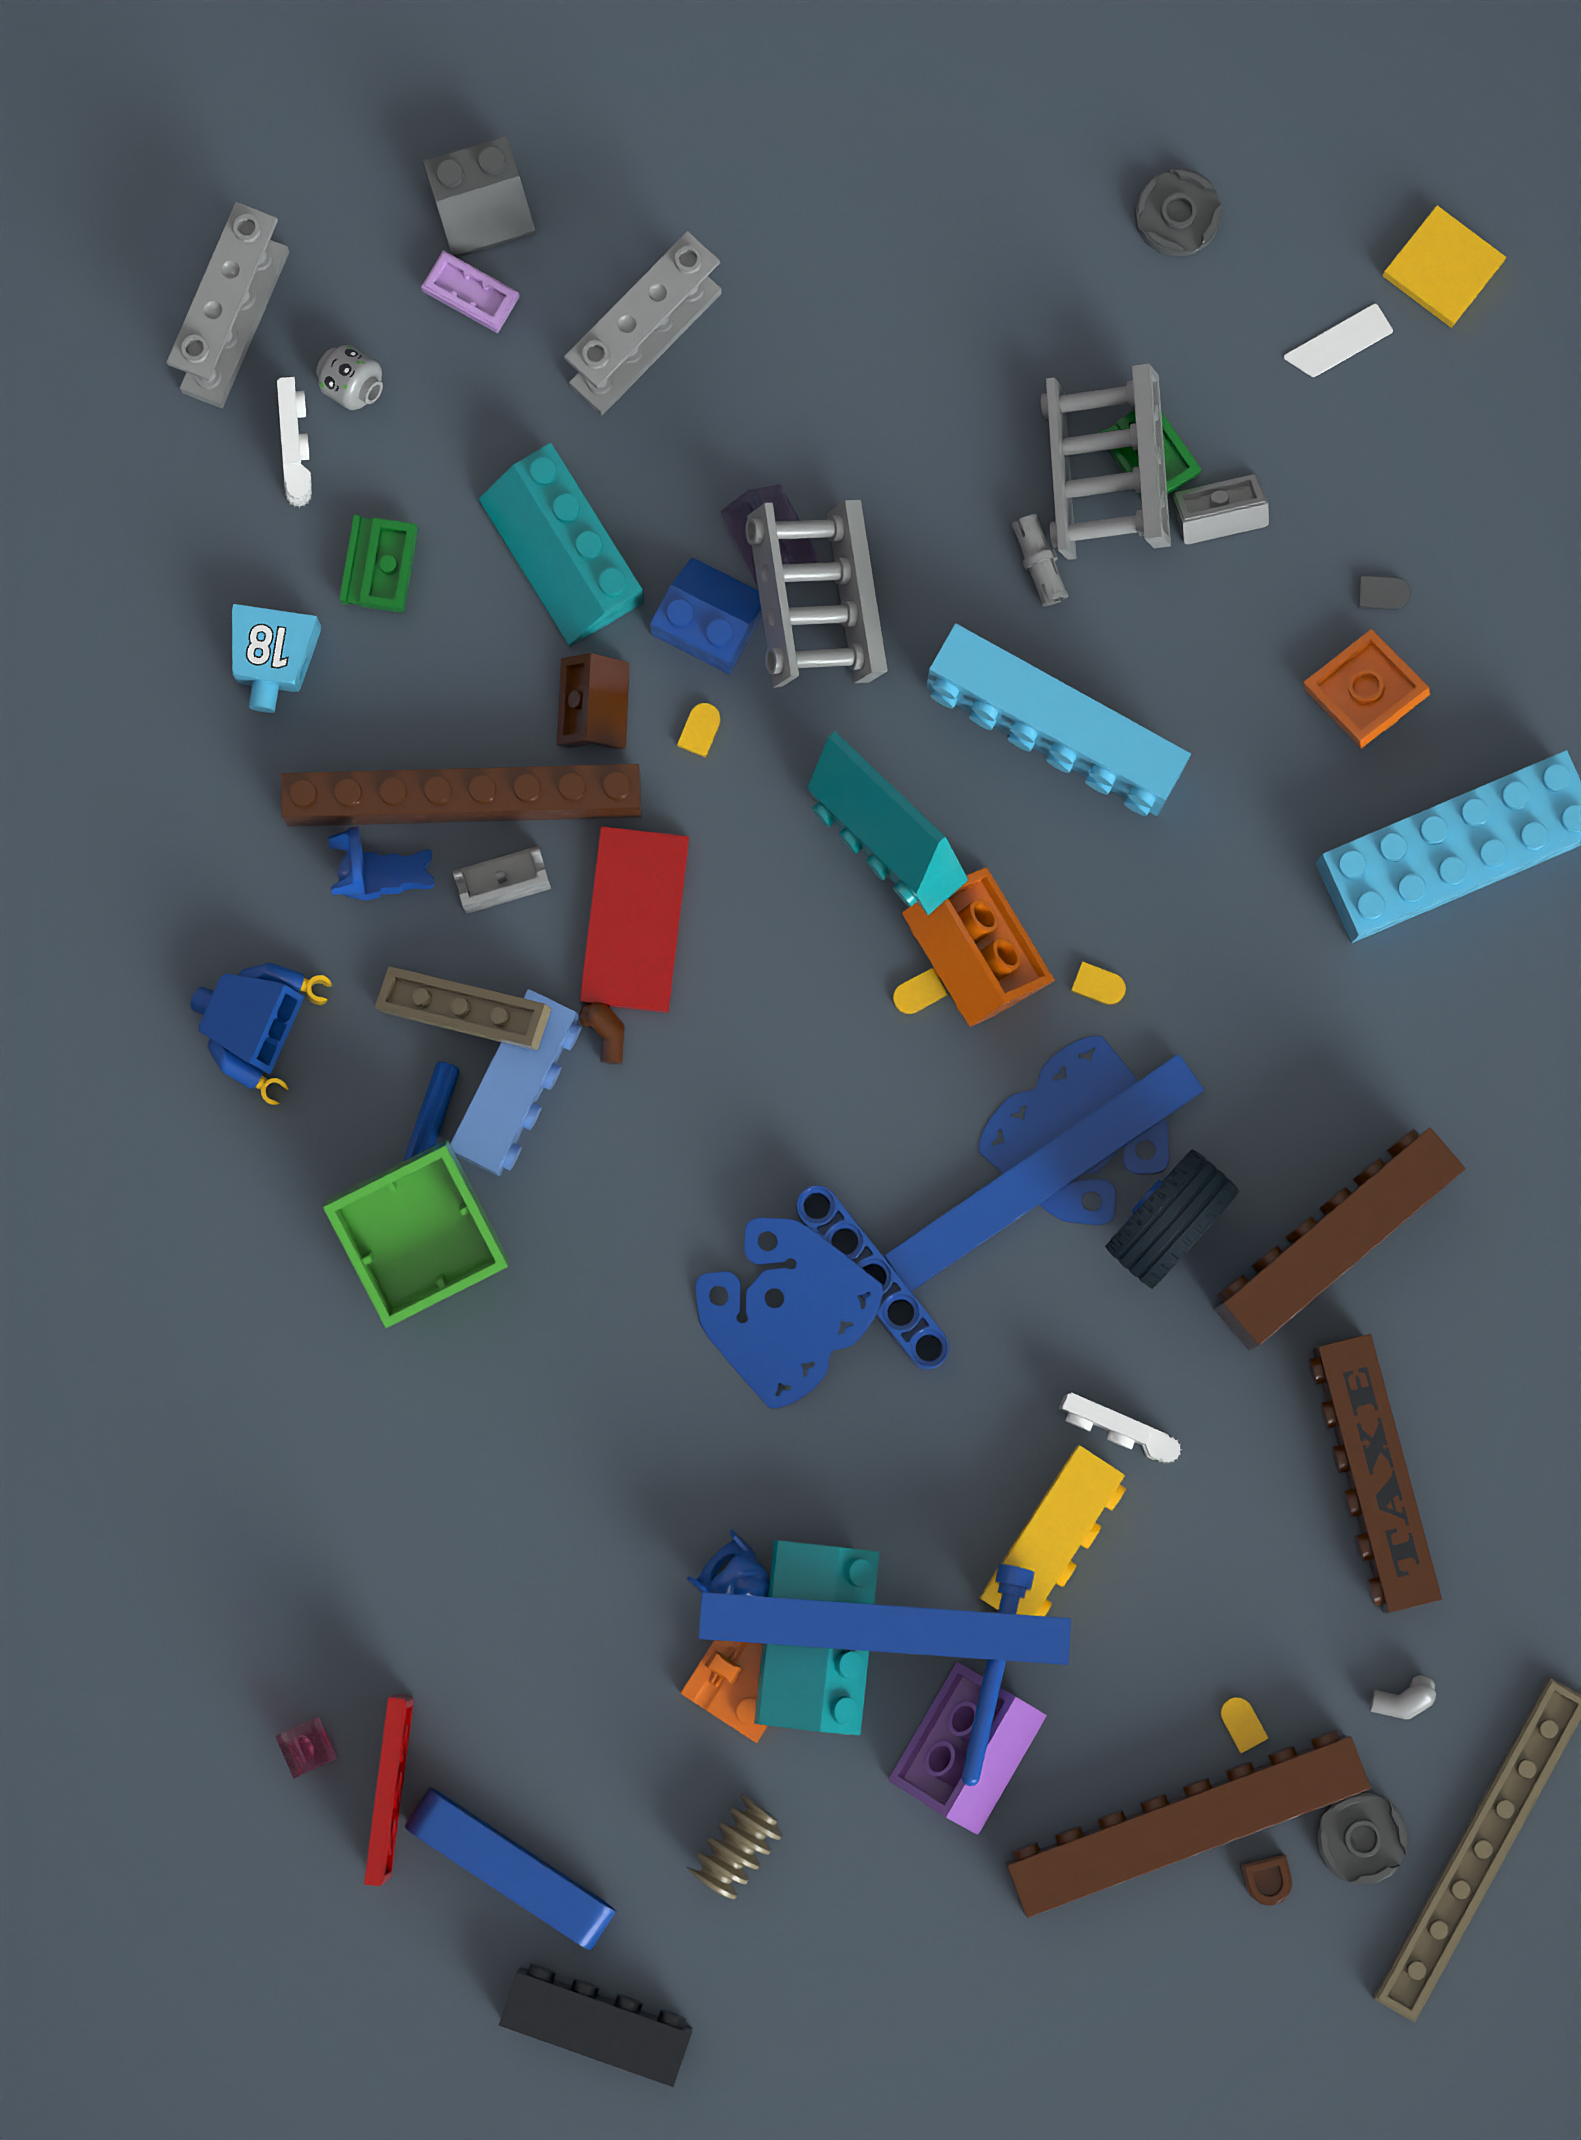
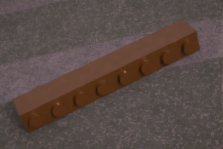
M639 764L281 773L282 818L288 827L641 818V773Z
M1332 1730L1311 1739L1313 1747L1297 1753L1294 1746L1283 1748L1269 1754L1270 1763L1253 1768L1252 1763L1247 1762L1225 1771L1228 1777L1225 1780L1211 1784L1209 1778L1201 1779L1184 1786L1185 1795L1168 1801L1166 1794H1162L1141 1802L1142 1811L1125 1817L1123 1810L1105 1815L1097 1819L1100 1827L1084 1833L1080 1826L1060 1832L1055 1835L1057 1841L1055 1844L1040 1849L1038 1842L1013 1850L1014 1859L1005 1863L1024 1915L1027 1918L1371 1789L1352 1737L1345 1734L1338 1736L1337 1730Z

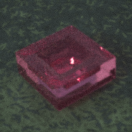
M319 1717L275 1736L293 1779L337 1759Z

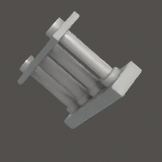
M235 202L166 362L169 366L186 372L180 386L183 394L223 409L290 253L288 246L270 240L278 221L276 217Z
M687 231L564 356L565 360L579 372L569 382L570 388L602 416L722 294L721 288L708 276L720 264V260Z
M1149 363L1132 366L1133 380L1127 381V386L1065 395V388L1055 377L1046 378L1047 393L1041 394V409L1044 419H1049L1056 521L1050 522V538L1052 546L1058 548V551L1068 560L1077 559L1075 541L1138 532L1139 536H1144V539L1154 549L1171 546L1159 375ZM1129 404L1131 408L1135 407L1136 423L1130 424V429L1068 437L1066 412ZM1131 446L1133 450H1138L1139 466L1134 467L1133 472L1071 480L1069 455ZM1134 489L1136 493H1141L1142 509L1137 510L1136 515L1074 523L1072 498Z
M861 500L843 501L827 513V520L775 521L773 503H764L747 516L745 532L748 543L752 545L767 642L765 664L767 671L772 675L773 688L783 687L799 676L798 668L848 666L852 671L853 683H869L888 671ZM827 537L832 542L834 562L782 564L778 539ZM834 580L838 584L840 605L788 606L785 582ZM841 623L845 627L847 648L795 651L791 625Z

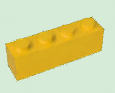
M1080 1445L1075 1447L1001 1562V1564L1012 1565L1035 1572L1031 1591L1026 1590L1025 1598L1019 1599L1016 1614L1045 1616L1052 1602L1046 1598L1054 1585L1058 1584L1063 1587L1077 1566L1076 1563L1071 1561L1072 1557L1080 1545L1086 1549L1089 1548L1102 1527L1096 1523L1099 1515L1105 1507L1112 1511L1126 1490L1120 1484L1125 1477L1123 1473ZM997 1568L979 1596V1599L998 1611L1002 1594L998 1593L999 1584L995 1583Z

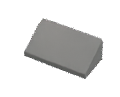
M1257 473L1172 493L1181 536L1185 544H1193L1263 528L1269 524L1268 501Z

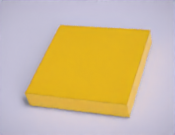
M1437 205L1387 267L1383 277L1452 328L1507 257Z

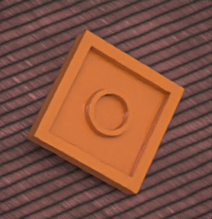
M1372 629L1303 682L1304 690L1361 749L1383 731L1389 729L1402 716L1430 695L1429 686Z
M714 1640L680 1694L757 1743L768 1726L754 1724L763 1643Z

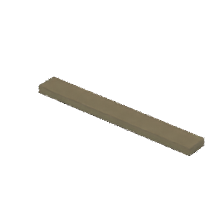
M1547 1678L1373 1995V1999L1414 2023L1416 2022L1580 1722V1694L1552 1678Z

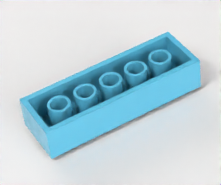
M956 623L929 669L926 689L932 691L930 696L936 702L950 709H953L955 705L971 713L969 718L977 725L987 730H992L994 726L1009 734L1007 739L1018 748L1028 752L1034 748L1048 756L1046 761L1056 769L1065 773H1070L1071 769L1087 777L1085 783L1092 789L1108 795L1110 791L1126 799L1124 802L1126 807L1142 816H1147L1149 812L1158 816L1191 756V753Z
M1566 750L1323 853L1315 864L1350 942H1356L1581 846V780Z

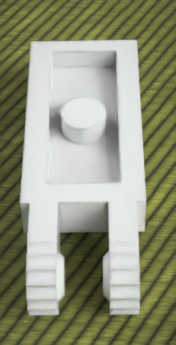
M282 377L277 380L285 496H287V501L290 502V505L293 504L294 507L298 506L300 508V506H305L306 503L309 504V500H311L310 495H312L311 473L301 464V460H309L308 434H299L298 418L306 417L304 391H295V377Z
M1072 1392L1064 1395L1059 1410L1068 1413L1065 1421L1074 1426L1091 1431L1092 1426L1096 1425L1110 1431L1107 1437L1109 1441L1131 1450L1134 1443H1138L1142 1446L1147 1458L1158 1460V1462H1174L1181 1455V1444L1174 1437L1170 1438L1164 1432Z

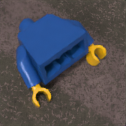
M268 962L242 969L238 975L223 974L214 991L206 987H199L192 995L190 1006L194 1012L203 1015L199 1024V1032L209 1038L208 1050L219 1069L225 1075L250 1090L254 1087L261 1090L263 1099L269 1104L276 1105L280 1103L270 1099L266 1093L268 1085L278 1083L287 1090L288 1086L282 1079L271 1078L268 1080L262 1074L263 1071L271 1074L305 996L298 992H306L307 999L311 1003L323 1005L327 1003L328 999L315 996L312 993L311 987L314 984H323L324 986L331 987L332 983L324 975H317L309 980L304 978V974Z

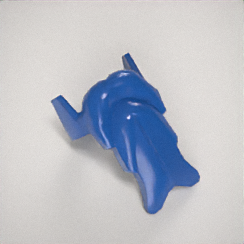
M350 827L347 831L328 837L329 848L347 851V854L339 864V882L331 886L332 895L344 894L346 897L367 901L381 898L382 894H400L408 889H430L434 887V877L426 871L432 860V851L430 849L409 856H400L397 853L378 856L377 852H363L359 827Z
M732 1529L729 1533L733 1540L710 1559L698 1578L695 1579L690 1576L686 1578L700 1593L768 1597L769 1581L767 1578L769 1575L757 1562L752 1547ZM733 1558V1559L729 1562V1564L727 1565L726 1569L723 1570V1571H721V1572L716 1576V1573H717V1571L719 1570V1568H720L727 1560Z

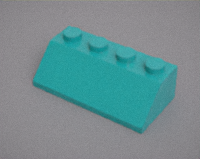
M552 443L547 444L512 465L479 498L480 504L569 647L645 603L643 589Z
M836 731L828 736L807 788L816 802L812 807L813 812L826 827L829 828L835 824L841 830L838 834L840 839L854 854H857L860 850L869 857L865 860L869 868L882 881L889 877L896 884L893 886V890L908 907L911 908L916 903L929 915L968 881L946 836Z
M774 1540L768 1597L874 1604L880 1552ZM763 1644L754 1724L816 1732L860 1735L869 1651Z

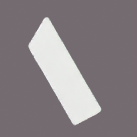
M1373 304L1285 354L1284 359L1311 377H1316L1390 335L1393 329L1379 306Z

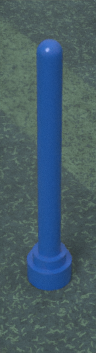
M999 1564L995 1583L999 1584L998 1593L1002 1594L998 1613H1017L1019 1599L1025 1598L1026 1590L1031 1591L1035 1572L1012 1565ZM987 1659L962 1772V1781L967 1786H975L980 1780L1006 1663L1005 1660Z

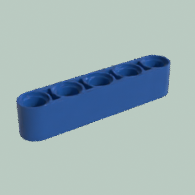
M820 1185L804 1189L797 1201V1215L801 1223L812 1229L831 1245L833 1236L840 1231H848L855 1235L858 1244L857 1248L852 1253L845 1255L862 1269L868 1266H876L885 1275V1283L882 1286V1299L875 1317L916 1367L923 1370H932L939 1367L949 1353V1342L942 1330L837 1197L828 1188ZM812 1196L824 1197L830 1205L829 1213L821 1219L810 1218L804 1211L806 1200ZM870 1292L859 1295L865 1304V1299L870 1296ZM896 1301L906 1302L913 1310L911 1322L902 1326L895 1325L888 1317V1307ZM930 1336L939 1342L941 1353L938 1359L925 1361L917 1355L915 1346L919 1339Z
M429 1787L404 1826L414 1836L588 1950L593 1949L617 1912L616 1909L603 1899L431 1787Z

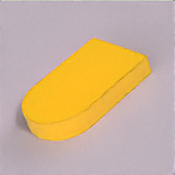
M708 703L696 705L690 712L677 747L706 758L720 725V714L717 708Z
M1082 961L1071 991L1106 1005H1114L1124 997L1126 986L1123 979L1117 974Z
M931 968L899 985L894 992L893 1002L900 1012L913 1014L941 1000L948 994L934 969Z
M1233 1697L1224 1702L1220 1712L1221 1719L1240 1754L1269 1739L1248 1701L1239 1697Z

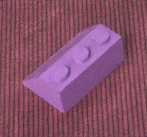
M956 1662L888 1781L944 1817L978 1835L1047 1715L1000 1687L980 1780L975 1786L965 1785L962 1781V1772L983 1677Z

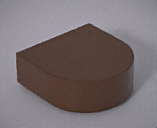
M1282 1853L1240 1864L1246 1890L1255 1901L1263 1905L1272 1906L1281 1903L1288 1897L1292 1888V1878L1286 1854Z

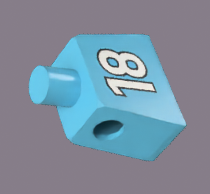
M233 604L232 670L233 676L238 683L252 686L249 701L250 709L274 713L278 690L300 691L321 632V624L317 616Z

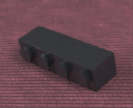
M530 1964L528 1970L519 1968L499 2026L674 2087L693 2029L685 2026V2017L667 2010H660L658 2016L641 2010L642 2002L617 1994L615 2001L598 1995L600 1989L598 1986L582 1980L574 1979L572 1985L554 1979L555 1971L540 1965Z

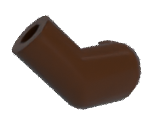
M594 1002L586 1004L580 1010L579 1019L584 1027L593 1028L602 1037L600 1062L622 1064L625 1032L623 1022L604 1003Z

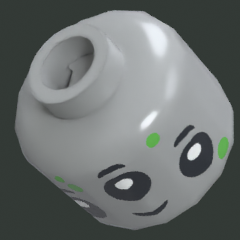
M349 344L331 348L326 351L318 363L316 374L321 392L349 410L361 409L367 404L374 403L379 398L383 389L381 366L378 361L358 348Z

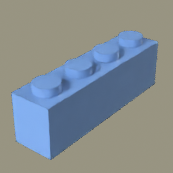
M530 989L527 990L524 999L545 1003L551 1008L538 1051L501 1042L450 1144L457 1157L500 1177L504 1168L509 1171L513 1168L522 1149L521 1146L516 1144L523 1128L527 1130L533 1128L542 1109V1106L536 1104L543 1088L551 1090L562 1068L556 1062L563 1048L569 1051L572 1049L582 1028L576 1024L579 1018L576 1011Z

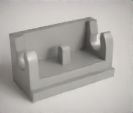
M539 846L453 871L460 893V900L466 914L551 889Z

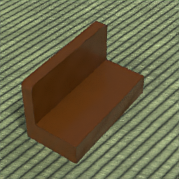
M594 653L561 658L557 745L568 748L591 744L613 749H623L626 747L630 668L628 662Z

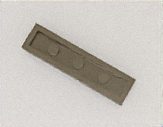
M388 966L374 1007L381 1013L538 1051L551 1012V1008L545 1003Z

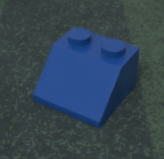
M692 557L672 582L650 623L652 636L730 675L762 615L759 590Z

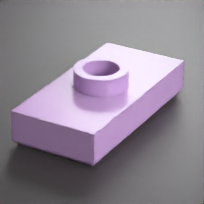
M444 250L421 286L422 292L497 334L520 297L519 292Z

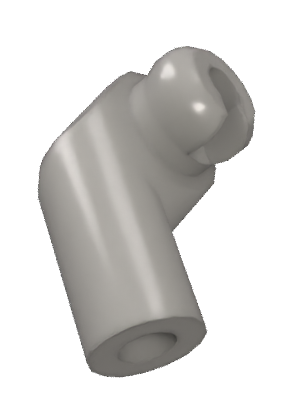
M1418 1675L1413 1677L1410 1687L1400 1695L1374 1689L1369 1711L1401 1719H1411L1432 1706L1436 1699L1435 1683L1428 1676Z

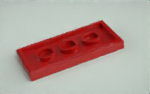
M601 827L580 1003L592 1004L594 1002H601L608 1005V1007L669 1013L689 836Z
M396 1694L388 1697L364 1885L381 1886L392 1877L415 1699L410 1695Z

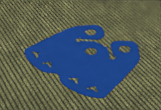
M1091 1036L1071 1043L1045 1063L1040 1071L1036 1089L1013 1094L996 1110L983 1130L979 1143V1153L1004 1174L1137 1083L1138 1080L1103 1036ZM1090 1049H1095L1091 1061L1078 1057L1081 1053H1088ZM1062 1066H1065L1067 1078L1053 1080L1055 1075L1061 1073ZM1023 1105L1026 1106L1024 1119L1011 1117V1114L1018 1113ZM1165 1118L1124 1146L1123 1164L1130 1172L1135 1174L1163 1172L1167 1167L1169 1145L1168 1128ZM1001 1129L1005 1142L992 1146L991 1143L997 1139V1132ZM1141 1141H1150L1155 1146V1155L1149 1160H1143L1136 1154V1146ZM1117 1151L1084 1174L1100 1171L1117 1154ZM1106 1179L1075 1180L1039 1205L1062 1221L1102 1225L1107 1224L1113 1219L1116 1191L1115 1187ZM1087 1192H1096L1101 1197V1206L1096 1211H1088L1082 1205V1197Z
M760 1217L752 1219L746 1224L744 1239L746 1257L755 1264L786 1262L788 1258H792L796 1261V1267L793 1270L779 1268L762 1272L747 1289L746 1314L748 1320L745 1323H740L737 1319V1314L740 1313V1281L733 1273L721 1271L703 1274L696 1282L695 1291L700 1325L706 1335L737 1373L771 1409L781 1408L796 1402L821 1382L827 1373L831 1352L852 1346L866 1332L880 1307L883 1289L879 1281L809 1227L792 1219ZM769 1231L775 1234L777 1237L775 1249L772 1251L761 1249L758 1244V1238L761 1233ZM722 1286L727 1290L728 1300L724 1305L719 1306L711 1302L709 1293L713 1287ZM776 1288L783 1293L784 1302L780 1307L771 1308L765 1302V1294L769 1289ZM870 1292V1296L865 1299L866 1306L862 1309L858 1295ZM840 1321L853 1322L852 1326L845 1328L842 1335L839 1334ZM814 1361L815 1365L808 1369L807 1376L804 1377L801 1364ZM778 1383L792 1387L790 1390H782L781 1394L776 1396Z

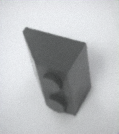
M507 136L423 161L428 183L451 254L456 258L536 234Z

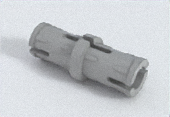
M1038 514L1028 515L1020 518L1019 521L1013 522L1011 525L1025 558L1022 564L1025 571H1030L1042 606H1050L1065 600L1069 595L1065 590L1055 563L1058 557L1055 549L1051 550L1049 548Z

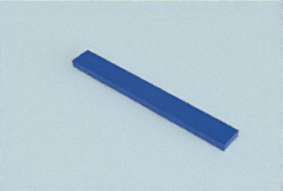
M1176 1055L885 1254V1259L911 1292L1194 1099L1204 1092V1088L1181 1055Z
M702 1592L699 1639L1069 1665L1071 1618Z

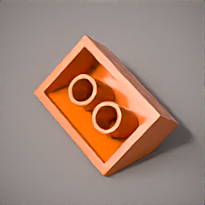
M987 867L966 875L968 881L929 915L916 903L911 908L909 907L902 912L913 936L920 943L932 963L935 973L941 978L953 998L958 1011L963 1015L969 1027L998 1015L1055 981Z

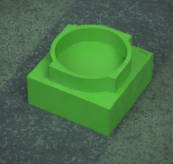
M448 1139L327 1199L323 1206L385 1328L507 1268L509 1264V1258Z

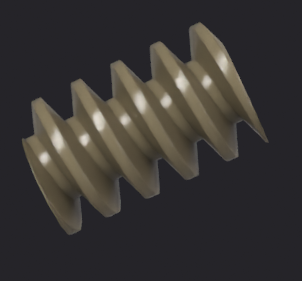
M742 1794L740 1798L747 1807V1810L744 1812L731 1808L729 1811L736 1824L734 1826L724 1823L718 1825L725 1839L723 1841L711 1837L707 1839V1843L713 1851L712 1856L700 1852L695 1855L702 1869L699 1871L686 1867L710 1889L721 1896L734 1900L738 1893L731 1882L734 1881L746 1885L749 1881L742 1867L745 1866L757 1870L761 1864L754 1852L769 1855L772 1850L765 1837L780 1840L783 1836L776 1824L778 1820L745 1794Z

